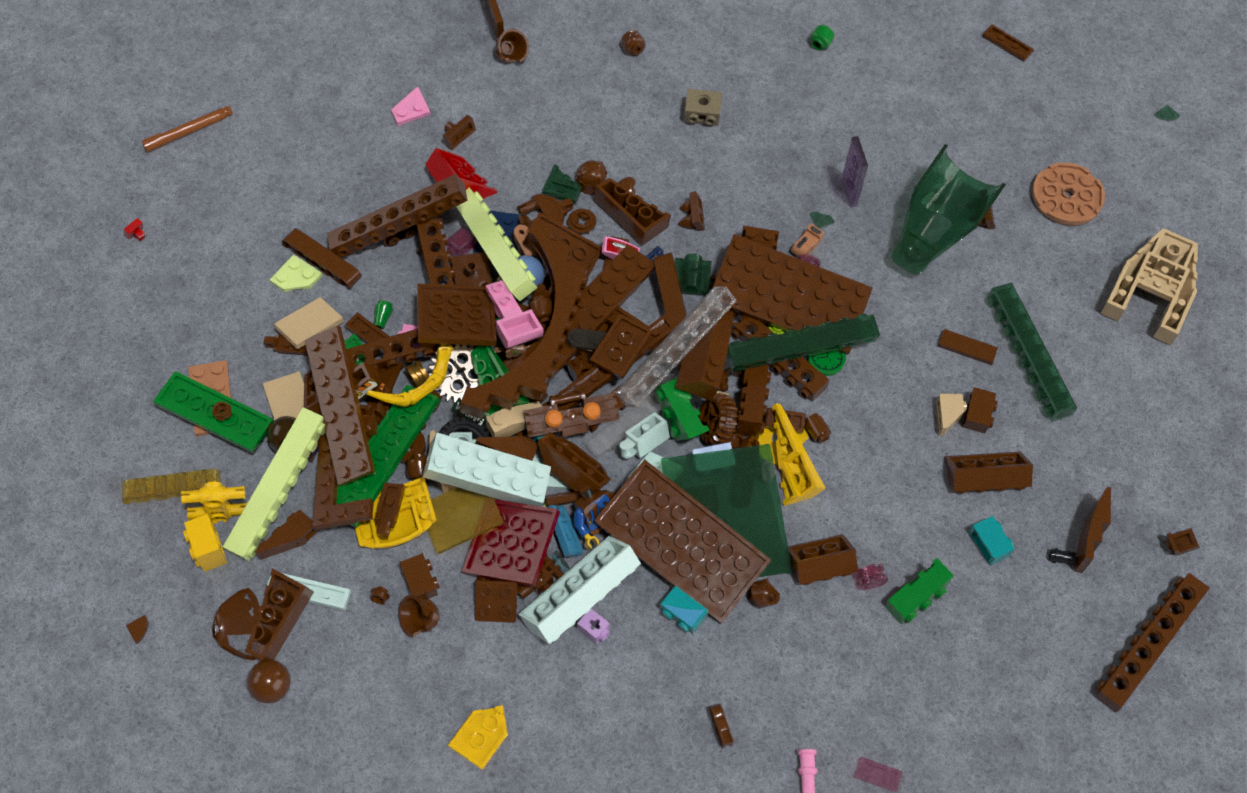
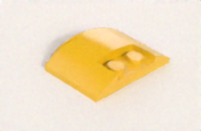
M424 477L404 484L406 488L397 523L394 528H391L388 539L380 538L377 534L378 527L376 526L375 516L382 493L380 492L373 503V520L363 521L357 528L355 527L360 547L381 549L397 546L418 537L435 523L437 519Z

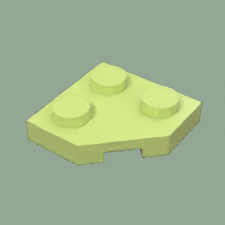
M293 255L273 275L270 283L284 292L295 289H311L323 275L320 271Z

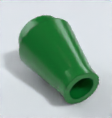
M379 300L375 304L374 325L379 329L385 328L393 312L392 303L384 300Z

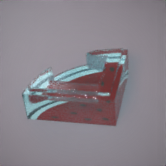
M557 550L552 554L553 559L561 567L560 569L563 573H567L571 568Z

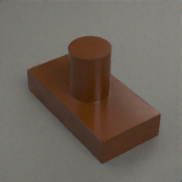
M466 115L457 124L450 121L446 123L445 131L447 132L442 136L447 148L452 151L476 131L471 116Z

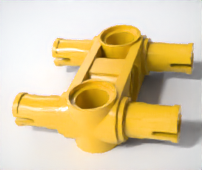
M208 482L200 490L181 491L182 504L201 502L204 505L202 507H187L188 520L208 514L213 523L217 524L218 521H224L225 523L232 516L241 515L247 503L231 504L228 501L230 499H245V486L226 487L220 482Z

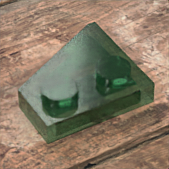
M555 164L542 189V194L561 201L570 198L574 205H576L582 192V187L577 182H574L567 173H562L559 170V166Z

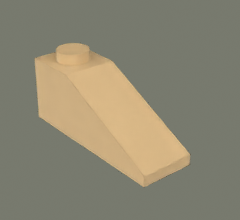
M537 401L514 406L511 410L504 408L486 417L487 428L492 437L512 436L526 429L523 410L542 406Z

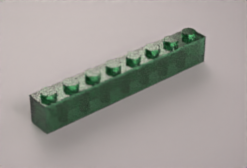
M1011 282L991 288L987 297L988 304L991 307L993 306L995 317L1003 326L1004 335L1009 337L1012 351L1017 353L1019 364L1022 369H1025L1029 384H1033L1036 398L1039 401L1041 400L1044 406V414L1050 418L1051 422L1072 416L1077 406L1014 285Z
M861 314L856 318L849 319L846 317L834 323L827 321L816 327L808 325L797 331L789 329L783 334L771 333L764 338L752 337L745 342L733 341L728 346L727 359L732 373L876 342L880 333L874 314Z

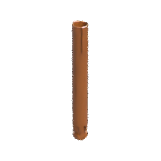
M225 106L224 109H217L164 133H158L144 139L142 144L146 152L149 153L172 141L227 118L226 116H232V110L229 106Z

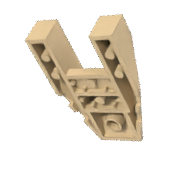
M1163 228L1143 248L1139 249L1131 259L1127 260L1101 314L1119 321L1135 287H1139L1169 301L1153 337L1171 345L1179 334L1197 293L1196 264L1198 263V243Z

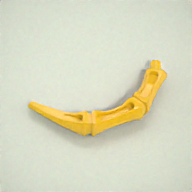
M441 344L438 347L437 360L432 374L426 382L416 389L399 394L368 390L366 395L403 407L416 404L443 384V381L446 379L453 347L449 344Z

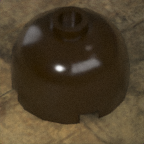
M282 416L269 424L267 428L268 443L276 452L295 422V417Z

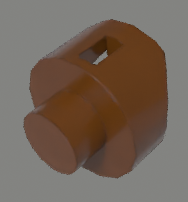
M768 578L752 584L749 598L752 603H756L760 608H765L778 604L780 593L771 585Z

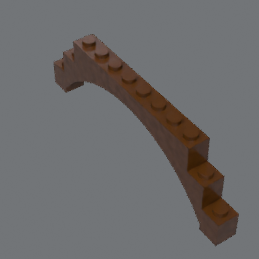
M534 219L527 240V244H531L540 255L551 279L554 310L550 325L536 349L516 368L486 384L473 388L467 386L460 402L461 413L483 419L484 414L489 413L491 404L511 410L513 404L518 403L520 395L540 401L542 394L546 395L549 387L547 380L553 377L555 370L553 364L554 362L558 363L561 354L558 350L560 347H564L567 337L564 336L565 331L569 332L572 321L570 318L571 316L575 317L578 308L575 304L577 301H581L583 295L581 288L582 286L586 287L589 278L586 275L587 267L571 263L573 254H570L571 246L555 241L557 233H554V224Z

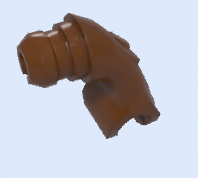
M736 362L723 370L719 387L720 391H728V377L732 375L734 377H741L744 371L737 370L742 367L740 362Z

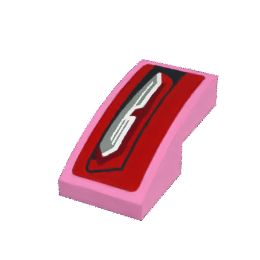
M606 236L603 238L602 254L614 259L627 245H630L637 251H640V248L623 240Z

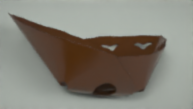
M250 588L239 590L219 606L214 613L212 634L217 645L224 650L243 659L255 660L256 657L253 655H246L229 646L227 635L251 634L253 626L257 622L259 616L257 613L260 605L256 595ZM246 593L251 600L245 599ZM252 607L254 608L253 611H252V612L254 613L253 616H252V614L249 612V610H251ZM215 625H217L218 628H219V630H218L217 633H216V630H215V628H214Z

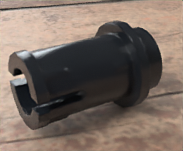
M1055 547L1050 549L1049 560L1053 561V563L1061 562L1074 565L1076 552L1062 551Z

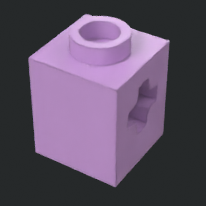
M590 609L577 623V629L597 644L600 640L603 642L610 634V631H608L610 623ZM597 625L599 626V629H597V628H594L593 630L591 629V626H593V627H596Z

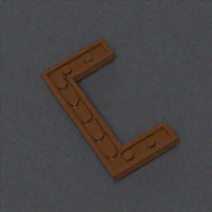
M375 414L363 416L366 435H377L378 417ZM325 432L320 436L313 515L314 529L320 530L373 520V501L370 498L336 505L338 483Z

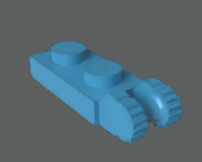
M550 505L548 508L560 511L555 533L557 534L564 557H578L582 555V547L566 508L560 505L557 507Z

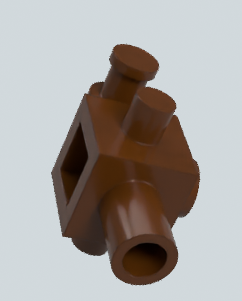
M546 554L536 586L521 585L517 589L518 596L524 600L533 591L537 595L546 591L554 583V576L559 580L564 575L561 571L562 567L555 565L556 561L550 559Z

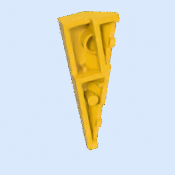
M776 403L772 406V410L775 412L776 422L774 423V428L777 429L778 437L776 448L778 466L782 472L783 482L780 483L781 488L784 489L785 500H783V505L786 506L813 498L826 488L782 405Z

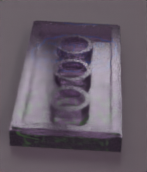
M859 136L851 138L841 179L851 208L858 205L868 168Z

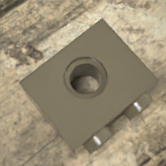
M688 89L684 122L719 125L722 92Z

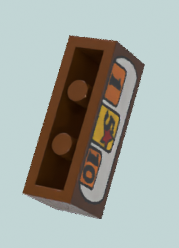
M362 362L351 370L358 401L366 396L368 390L373 391L383 383L375 366Z

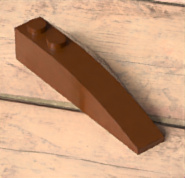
M718 306L714 307L682 359L675 386L676 389L710 401L713 400L720 387L733 320L732 311Z

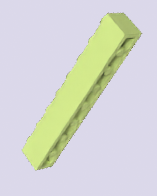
M469 187L466 190L468 201L456 207L510 292L521 301L538 288L534 283L536 278L530 271H526L528 268L526 263L522 259H518L520 254L514 247L511 248L513 244L507 236H503L505 231L499 224L496 225L498 221L492 213H488L491 210L485 202H481L484 200L477 191L474 193Z
M306 408L301 409L224 543L223 548L246 561H249L250 558L256 555L255 551L261 540L267 536L268 527L271 522L276 520L280 506L287 501L289 490L296 485L301 469L303 470L306 467L310 453L315 451L318 439L326 432L323 416Z

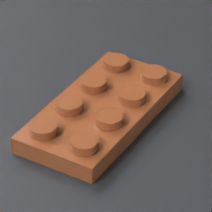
M227 360L188 367L189 378L232 398ZM194 425L196 437L213 434Z

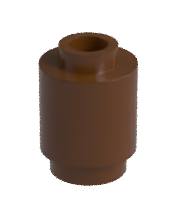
M814 413L805 419V427L815 442L823 443L830 438L831 430L822 416Z

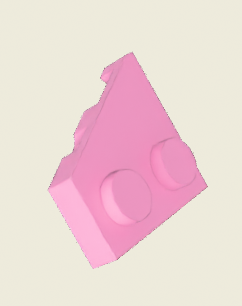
M419 87L415 88L391 109L398 126L431 115Z

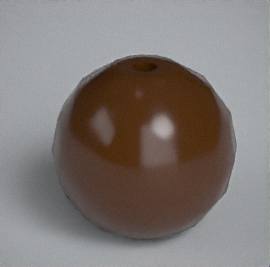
M263 660L255 664L249 671L246 679L247 690L251 697L258 702L276 703L289 692L291 685L290 673L287 667L279 661Z

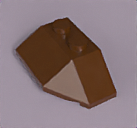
M550 432L538 440L544 464L551 466L550 472L574 491L579 492L580 488L585 485H590L592 490H600L610 482L611 479L607 476L604 467L573 442L557 437Z

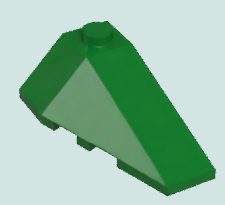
M479 345L471 352L479 385L493 381L509 372L491 346ZM520 395L518 403H514L513 407L528 404L530 401L526 396ZM491 404L489 413L485 414L489 416L504 408Z

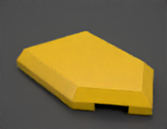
M503 705L490 709L474 710L448 744V747L483 770L508 736Z

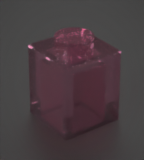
M461 227L447 239V250L450 251V255L453 257L467 255L475 248V237L464 227Z

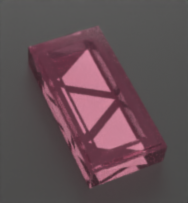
M861 757L855 778L897 793L903 771Z

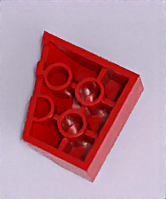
M435 148L425 164L429 174L434 177L436 183L456 174L465 184L466 190L470 187L474 193L477 191L483 199L498 193L495 188L485 185L488 181L476 174V169L462 156Z

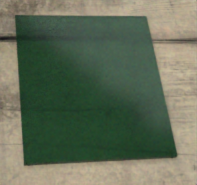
M771 444L661 458L662 471L665 476L771 559L758 577L792 573Z

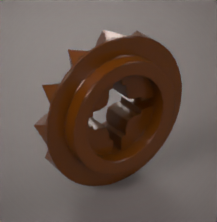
M576 209L568 216L569 228L574 232H579L581 235L586 232L589 234L595 228L596 216L588 209ZM579 218L585 221V225L579 223Z

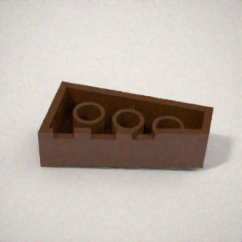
M611 178L597 185L594 201L641 245H644L668 228L671 215L667 212H661L654 204L646 203L641 196L628 192L629 189Z
M746 361L738 425L736 428V434H740L744 438L754 436L759 439V434L764 433L765 422H762V419L766 417L767 405H764V402L768 400L769 388H766V385L770 383L772 373L768 371L769 364Z
M273 568L270 573L269 585L266 586L264 592L265 597L262 606L259 607L257 613L259 614L257 622L253 626L245 652L262 661L274 660L314 593L307 586Z

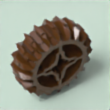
M716 393L712 401L706 399L702 402L703 406L700 407L701 415H699L702 425H707L709 431L699 436L710 445L729 443L730 439L733 438V432H736L735 427L738 425L737 418L739 417L737 416L738 408H735L736 402L733 401V398L723 393Z

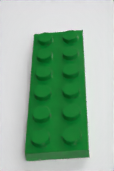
M177 371L172 374L153 400L156 406L251 453L255 452L266 436L269 424L274 422L273 418ZM225 402L231 406L232 414L228 419L220 421L213 416L212 411L216 403Z

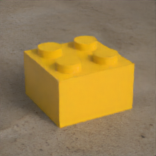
M208 514L184 522L186 530L183 531L186 541L189 542L191 547L189 552L192 559L195 560L197 567L201 566L203 571L206 572L228 563L217 529Z

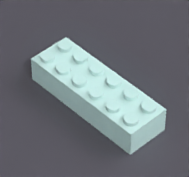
M436 433L431 441L423 477L503 501L541 506L544 503L551 466Z
M608 536L518 615L531 633L551 644L566 629L572 627L582 615L588 613L592 606L604 599L606 594L617 587L626 576L633 573L641 563L630 545Z

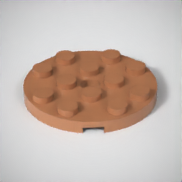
M1055 163L1049 165L1047 169L1037 175L1032 187V197L1039 211L1050 220L1064 225H1081L1093 220L1099 214L1104 205L1105 191L1101 181L1091 175V171L1087 168L1073 163ZM1068 191L1072 193L1073 196H1070L1068 198V195H1066L1064 192Z

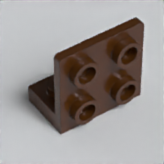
M478 577L476 580L475 620L515 623L519 584Z

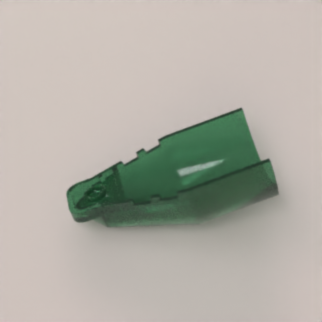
M944 144L913 189L899 242L891 254L893 262L912 275L923 273L932 261L973 232L1006 185L1005 183L997 186L989 185L966 174L949 158L946 153L948 147L946 144Z

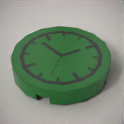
M821 344L818 354H808V362L824 376H833L841 371L846 361L844 353Z

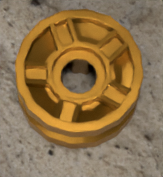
M419 360L415 361L414 365L405 367L406 374L415 388L421 386L429 377Z

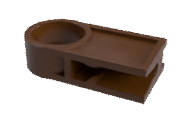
M721 704L710 706L709 712L722 749L727 745L732 746L734 740Z

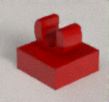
M136 218L124 228V236L129 240L133 236L138 241L144 239L145 233L141 230L143 229V223Z

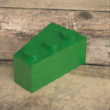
M677 378L654 386L655 398L661 404V412L669 424V433L675 440H686L709 431L708 426H703L698 417L701 415L699 410H694L690 403V399H692L690 393L675 388Z
M938 558L932 561L931 567L926 571L922 570L919 572L917 578L909 584L907 583L888 599L885 607L901 625L905 621L908 623L912 622L918 616L916 613L920 609L923 611L927 610L933 604L931 601L934 598L940 599L948 592L946 588L954 575Z

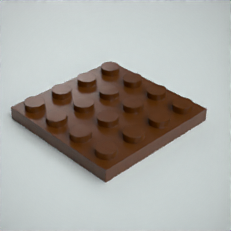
M417 284L418 343L496 346L495 309L491 298L486 292V287Z

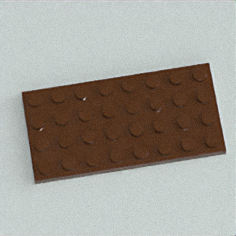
M733 234L708 301L849 355L873 287Z
M645 459L594 520L598 526L613 538L630 545L639 559L674 587L676 585L708 609V614L720 624L771 561L769 557Z

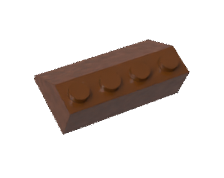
M1021 451L944 456L949 485L954 492H986L991 489L1004 491L1007 488L1023 490L1025 487H1032L1033 464Z

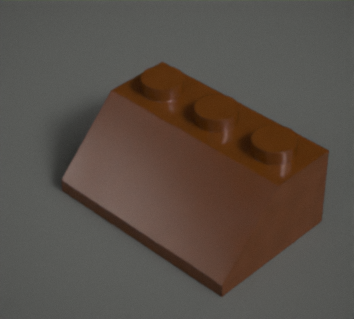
M843 534L786 547L794 576L800 585H809L814 581L830 580L836 576H849L854 572H858L856 549Z

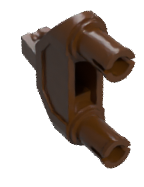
M536 194L529 201L518 205L517 210L522 216L533 210H538V212L563 225L564 216L573 209V202L570 198L557 201L554 197Z

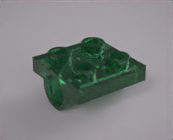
M695 253L687 254L685 258H675V266L682 294L709 295L712 261L703 260L701 255Z

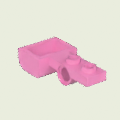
M503 280L486 285V292L494 304L496 315L500 319L496 321V332L506 349L543 337V328L532 309L522 312Z

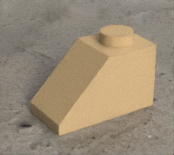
M939 394L936 401L939 436H944L961 419L963 413H966L967 404L966 401H963V394Z

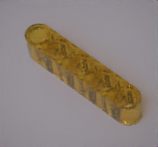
M204 469L128 479L122 482V502L129 505L131 502H136L137 504L150 502V500L154 499L160 501L176 496L181 498V491L200 490L208 482L221 483L220 471L218 469Z

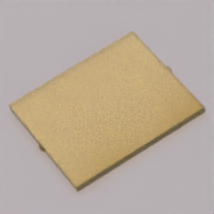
M456 487L431 499L437 520L427 531L430 533L439 555L503 524L504 521L495 503V498Z

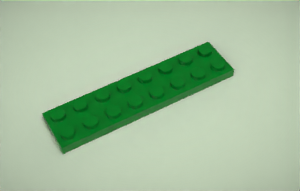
M406 384L402 392L407 393L409 390L416 388ZM429 393L416 404L409 405L408 407L392 405L378 426L377 435H372L368 441L375 472L344 486L339 485L336 505L369 498L374 503L382 491L384 483H387L439 404L440 399L438 396ZM361 522L349 525L357 528Z

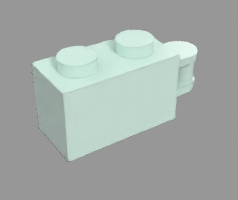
M654 412L625 432L626 439L620 443L621 455L626 459L631 458L635 454L641 458L669 439L667 421Z

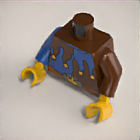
M585 485L579 490L582 497L574 504L576 508L574 526L581 537L585 538V547L592 549L589 543L590 540L594 542L595 546H598L599 540L594 535L602 530L594 520L614 497L615 493L608 490H592L590 485Z

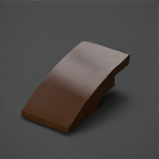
M1106 487L1085 521L1076 552L1075 572L1083 573L1093 561L1094 551L1102 542V534L1111 524V487Z

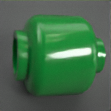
M818 25L810 35L811 46L816 50H826L834 40L832 29L826 25Z

